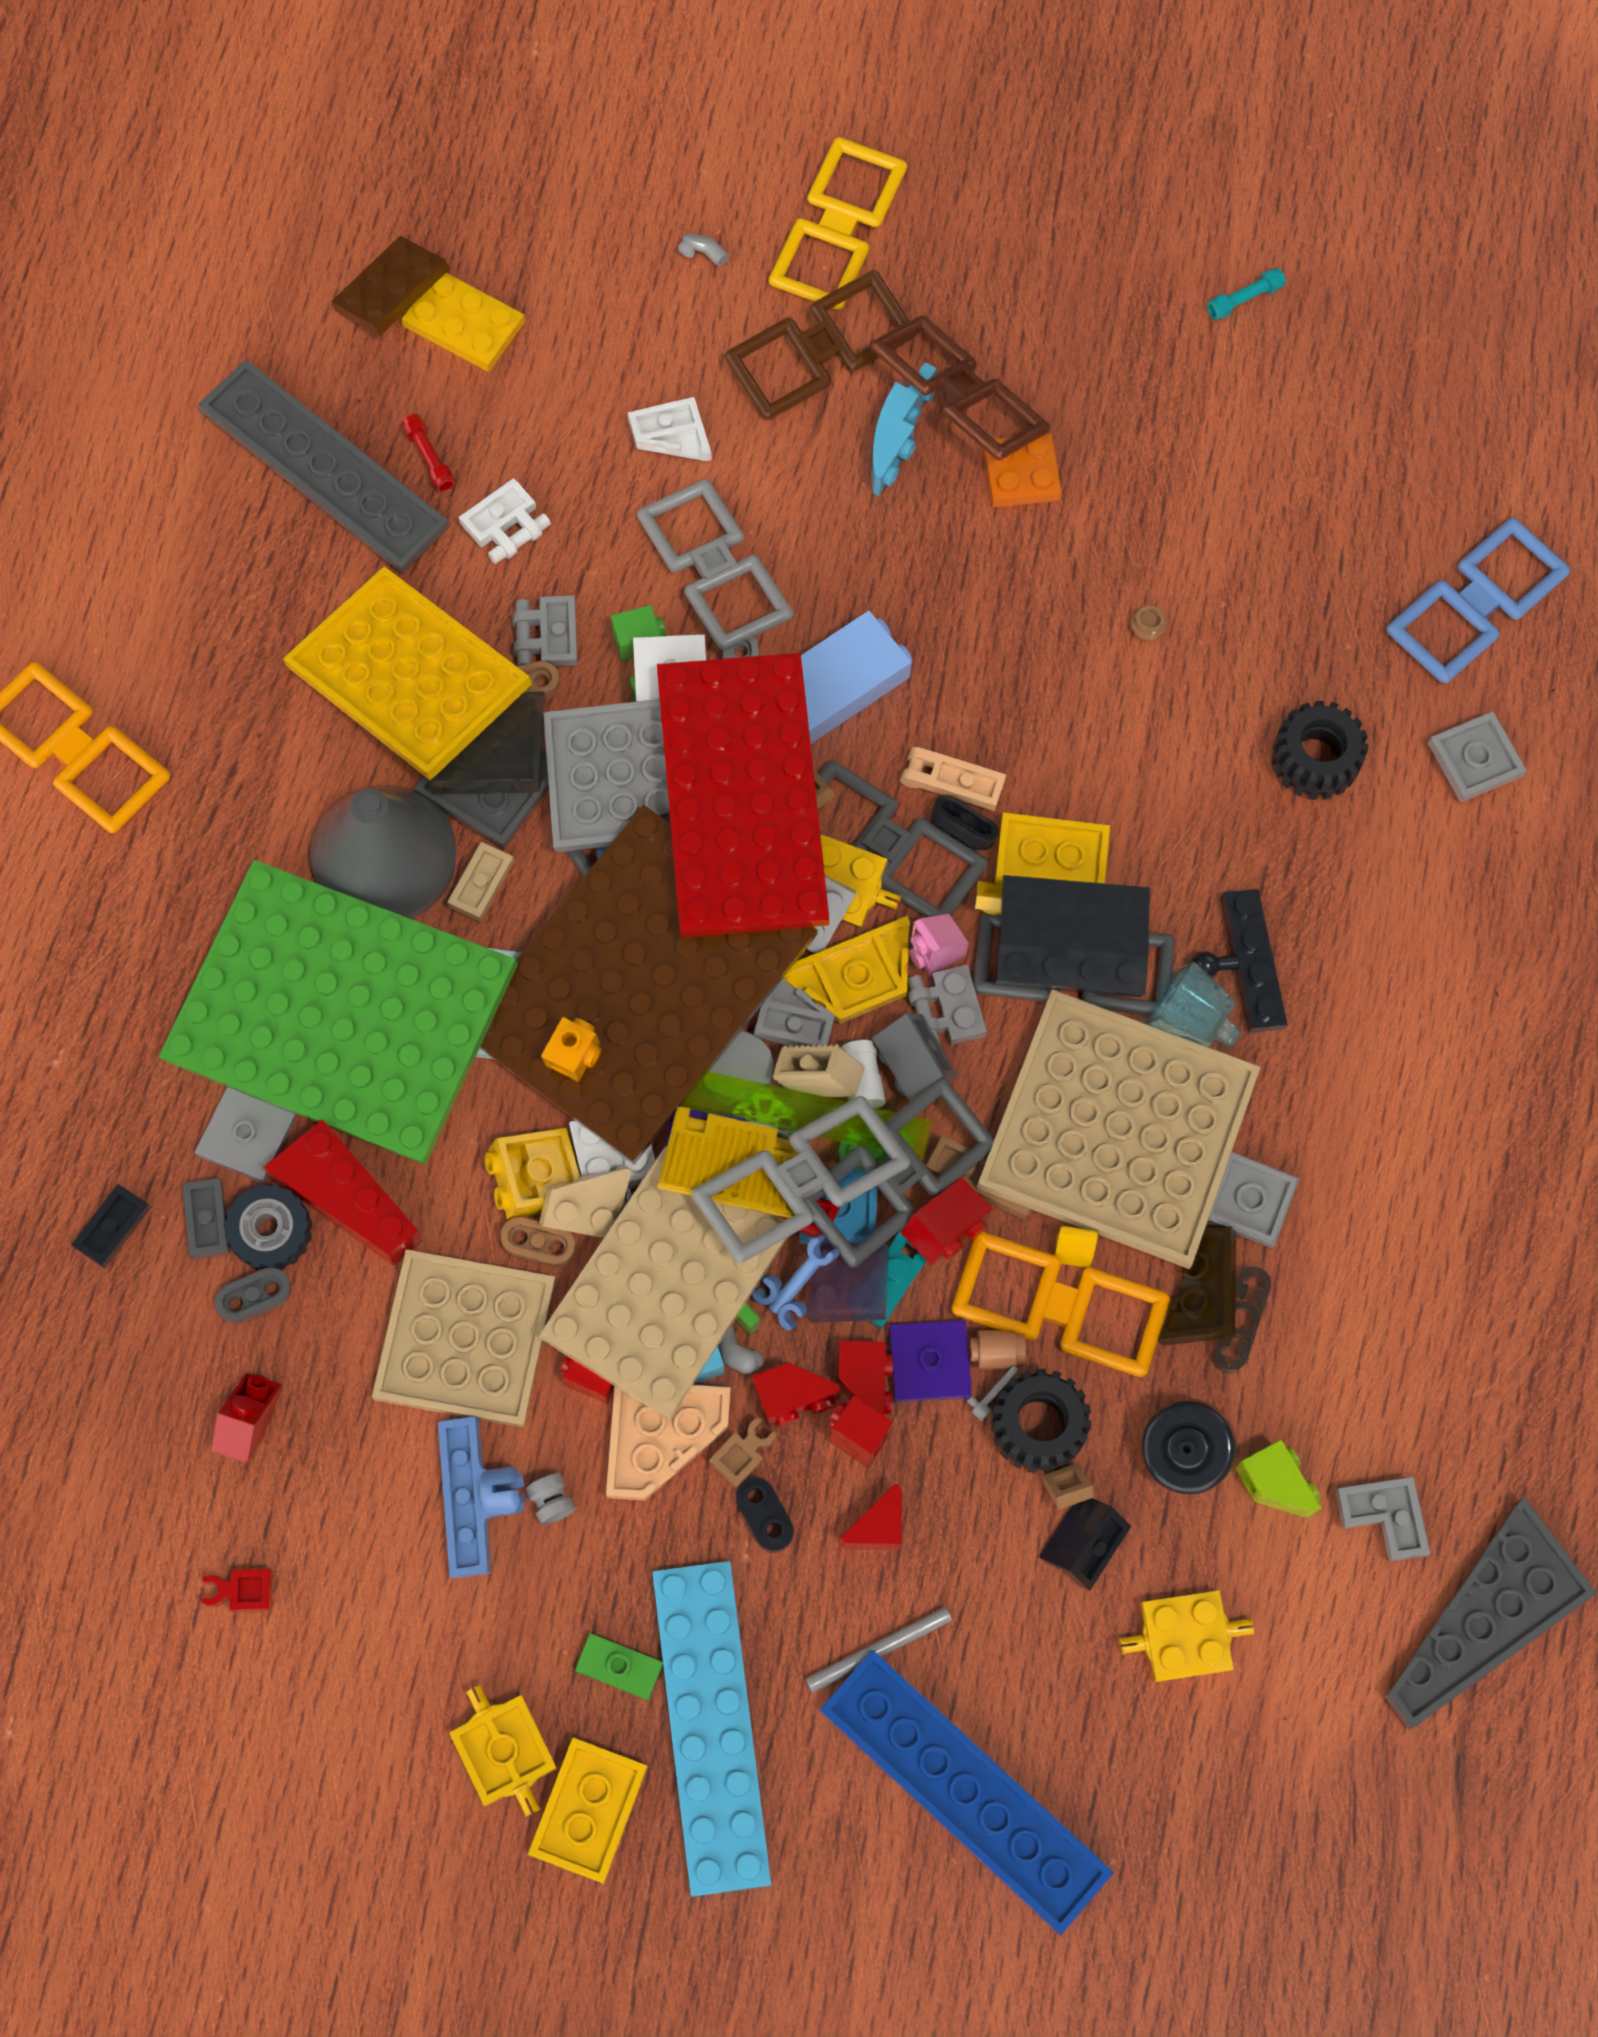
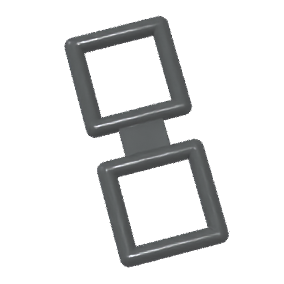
M836 761L827 762L819 773L827 784L833 778H836L881 807L853 846L888 859V864L882 877V889L901 895L900 901L925 917L944 914L952 916L987 868V858L925 818H917L908 831L904 830L890 821L898 809V802L894 798ZM922 835H925L970 864V867L940 908L891 878Z
M982 913L979 922L973 976L975 992L983 995L1047 1002L1051 993L1049 989L994 985V981L988 980L993 928H999L1000 914ZM1149 932V946L1160 948L1155 1001L1082 992L1081 1000L1111 1011L1159 1017L1166 1016L1169 1012L1175 948L1174 937L1170 934Z
M940 1078L933 1082L884 1123L909 1157L910 1166L877 1186L897 1210V1213L854 1249L817 1203V1200L825 1194L823 1189L804 1199L814 1214L813 1222L831 1245L840 1251L839 1255L848 1266H859L908 1223L916 1211L903 1193L917 1181L921 1183L930 1196L936 1197L990 1153L994 1138L947 1079ZM941 1096L978 1143L939 1177L935 1178L899 1131ZM857 1146L834 1165L829 1172L838 1183L859 1164L866 1173H869L890 1161L891 1158L887 1155L878 1163L866 1147Z

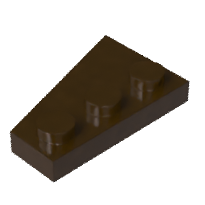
M1231 1226L1206 1229L1203 1232L1191 1268H1182L1181 1273L1184 1276L1178 1294L1172 1297L1169 1306L1171 1314L1166 1328L1161 1329L1158 1341L1163 1346L1235 1337L1236 1231Z

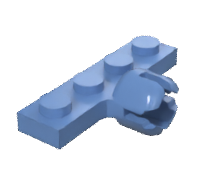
M476 1416L438 1422L450 1578L458 1579L492 1574L488 1530L489 1521L497 1516L517 1514L523 1510L525 1495L519 1496L518 1491H516L525 1488L520 1471L513 1467L491 1470L484 1468L480 1419Z

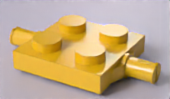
M820 834L825 874L856 890V895L841 921L863 928L868 912L875 906L876 902L897 910L899 906L897 902L900 903L901 895L882 889V877L888 864L887 858Z
M1219 1590L1140 1602L1144 1621L1142 1635L1120 1637L1119 1644L1135 1643L1134 1646L1120 1647L1122 1655L1145 1651L1151 1662L1154 1682L1234 1670L1230 1651L1232 1637L1254 1635V1627L1238 1629L1241 1626L1253 1625L1251 1618L1228 1621L1223 1611Z
M478 1685L474 1688L481 1701L480 1703L472 1689L466 1692L476 1714L468 1723L449 1732L483 1806L486 1807L503 1797L516 1796L524 1816L528 1817L532 1813L526 1799H528L534 1813L541 1810L530 1787L539 1778L555 1771L557 1767L522 1695L505 1704L491 1706L482 1689V1685Z

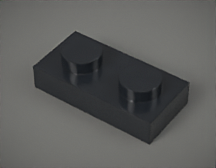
M117 1184L71 1245L75 1250L105 1269L151 1207L148 1203Z

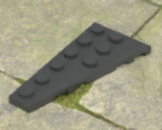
M1524 1496L1518 1500L1385 1695V1698L1409 1730L1413 1729L1597 1594Z

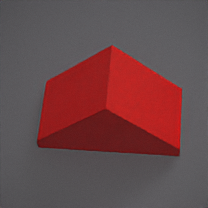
M897 1483L894 1484L840 1537L839 1544L844 1549L900 1550L902 1544V1488Z

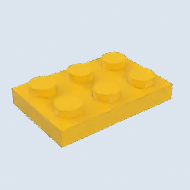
M445 273L408 309L402 318V323L405 328L490 372L524 325L525 315Z
M1003 812L995 883L1002 884L1003 875L1105 884L1110 825Z
M572 1738L528 1855L605 1884L648 1766Z

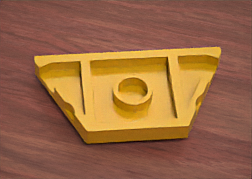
M905 916L798 960L783 979L795 989L801 988L811 997L814 1003L824 1006L835 1015L834 1020L839 1024L907 996L910 920L908 916Z

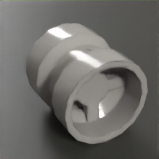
M561 1473L543 1477L525 1489L530 1501L535 1502L538 1507L536 1515L541 1526L559 1521L576 1510L572 1498L566 1496L564 1492L565 1482Z

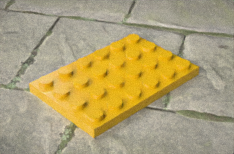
M385 566L283 658L286 667L429 780L434 778L532 685L529 675Z

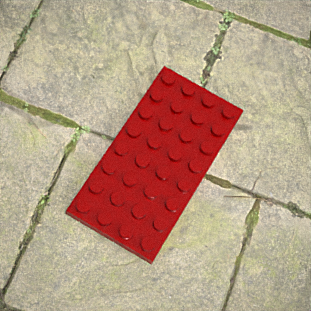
M801 653L657 664L681 938L828 926L830 919Z

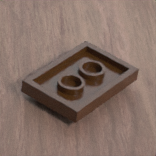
M399 236L345 287L331 303L336 312L381 336L450 269L445 259Z

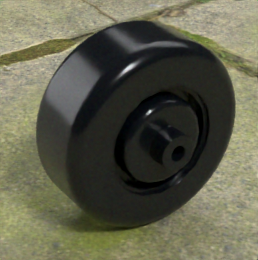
M1180 1399L1163 1406L1149 1420L1142 1437V1456L1149 1473L1160 1485L1179 1494H1200L1219 1485L1230 1472L1237 1452L1236 1435L1228 1418L1214 1405L1198 1399Z

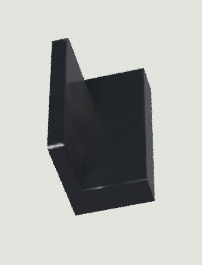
M1093 1498L1071 1506L1041 1552L1040 1558L1045 1563L1063 1570L1078 1586L1090 1591L1130 1530L1131 1525L1110 1505Z

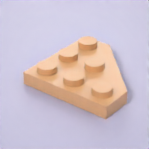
M693 1385L671 1420H668L615 1386L606 1498L647 1500L728 1429L731 1387Z

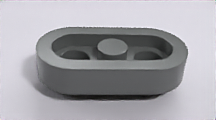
M262 1269L222 1287L215 1298L216 1310L229 1323L239 1324L285 1304L291 1295V1283L286 1274L280 1269ZM272 1284L279 1286V1290L275 1295L266 1294L268 1286ZM234 1300H242L243 1306L237 1311L230 1309V1305Z

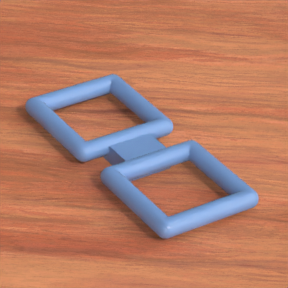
M1509 518L1459 562V570L1472 582L1463 591L1458 593L1446 581L1439 580L1387 626V633L1441 683L1450 682L1498 639L1500 635L1499 630L1487 619L1495 610L1500 607L1512 619H1520L1570 574V567L1516 518ZM1512 534L1552 570L1550 574L1517 603L1476 567ZM1440 597L1445 599L1482 633L1446 666H1443L1405 630L1407 626Z

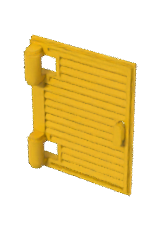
M679 1106L676 1110L657 1188L692 1196V1191L696 1187L762 1150L769 1151L779 1165L798 1154L788 1139L777 1137L779 1129L711 1113L708 1114L706 1121L689 1117L690 1109ZM763 1168L711 1197L716 1203L739 1206L786 1218H791L794 1213Z

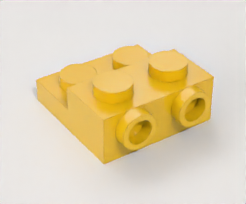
M567 1128L497 1138L489 1147V1152L485 1154L486 1170L490 1175L495 1174L498 1184L494 1191L496 1206L499 1210H505L507 1219L542 1213L548 1186L562 1182L572 1183L580 1178Z

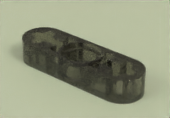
M1247 1267L1236 1278V1298L1238 1297L1242 1300L1236 1301V1311L1242 1310L1247 1312L1251 1317L1252 1324L1246 1330H1240L1235 1327L1234 1338L1240 1340L1236 1345L1234 1354L1240 1357V1360L1234 1359L1231 1364L1225 1362L1226 1356L1220 1353V1350H1227L1232 1338L1217 1339L1215 1341L1211 1358L1214 1366L1222 1373H1236L1242 1369L1248 1360L1271 1289L1269 1275L1259 1267ZM1251 1277H1255L1258 1279L1257 1285L1262 1287V1290L1257 1289L1252 1295L1250 1303L1243 1300L1246 1297L1248 1285L1243 1283V1281L1248 1282Z

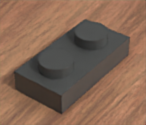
M221 1178L182 1183L190 1258L195 1260L230 1254L229 1243L225 1237L227 1233L224 1228V1221L227 1219Z

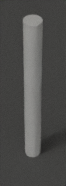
M943 1607L805 1678V1681L811 1693L852 1673L872 1650L880 1657H883L951 1622L952 1618L947 1608Z

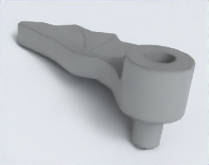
M1013 1366L980 1403L974 1397L967 1401L974 1408L972 1413L981 1422L993 1410L988 1404L1014 1378L1019 1371L1017 1367Z

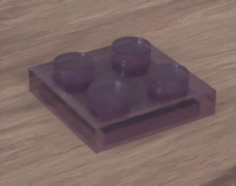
M886 1243L857 1267L848 1266L842 1257L838 1255L836 1260L825 1266H820L810 1278L808 1319L811 1323L886 1319L889 1248ZM851 1244V1245H852L853 1248L855 1249L859 1244ZM820 1246V1251L824 1255L835 1249L833 1246Z

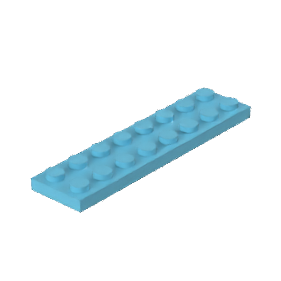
M727 1561L652 1571L691 1897L771 1886L731 1563Z

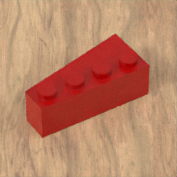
M324 1120L317 1123L263 1167L272 1182L292 1191L305 1205L312 1207L328 1221L352 1235L354 1239L393 1266L404 1257L406 1249L413 1250L423 1242L418 1229Z

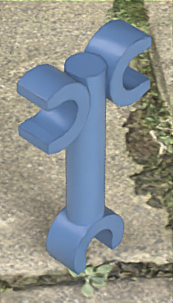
M823 1234L809 1242L807 1259L784 1287L776 1275L770 1274L763 1279V1282L770 1288V1294L766 1293L761 1287L752 1293L757 1303L762 1305L769 1304V1308L778 1314L780 1325L788 1331L798 1325L791 1317V1310L800 1318L809 1312L804 1302L793 1300V1298L820 1266L831 1263L839 1255L840 1251L837 1248L830 1251L827 1255L820 1251V1244L825 1239Z

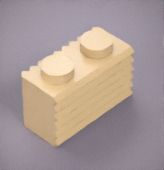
M825 1044L823 1047L821 1045L817 1047L815 1045L812 1047L809 1045L806 1047L803 1045L800 1047L798 1045L787 1047L785 1045L781 1049L773 1078L778 1080V1084L782 1083L783 1087L791 1090V1094H795L796 1097H853L857 1094L865 1068L863 1064L838 1044L835 1046L832 1044L827 1046Z

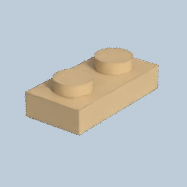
M481 842L447 902L448 907L478 922H482L514 864V857Z

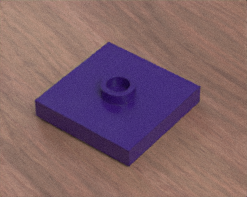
M966 1320L891 1324L889 1326L891 1354H893L892 1374L895 1403L966 1399L972 1397Z

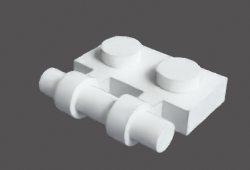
M514 478L459 517L460 525L481 548L492 540L497 546L488 552V556L494 564H497L505 557L510 559L516 555L519 547L529 540L535 541L541 537L542 531L551 525L549 518L544 513L534 520L530 517L529 514L536 509V503ZM518 523L522 528L508 537L504 531Z

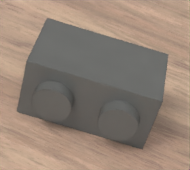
M906 1013L872 1037L878 1047V1057L886 1066L890 1067L896 1078L895 1086L897 1090L908 1100H913L929 1085L940 1078H945L950 1083L958 1077L922 1014Z

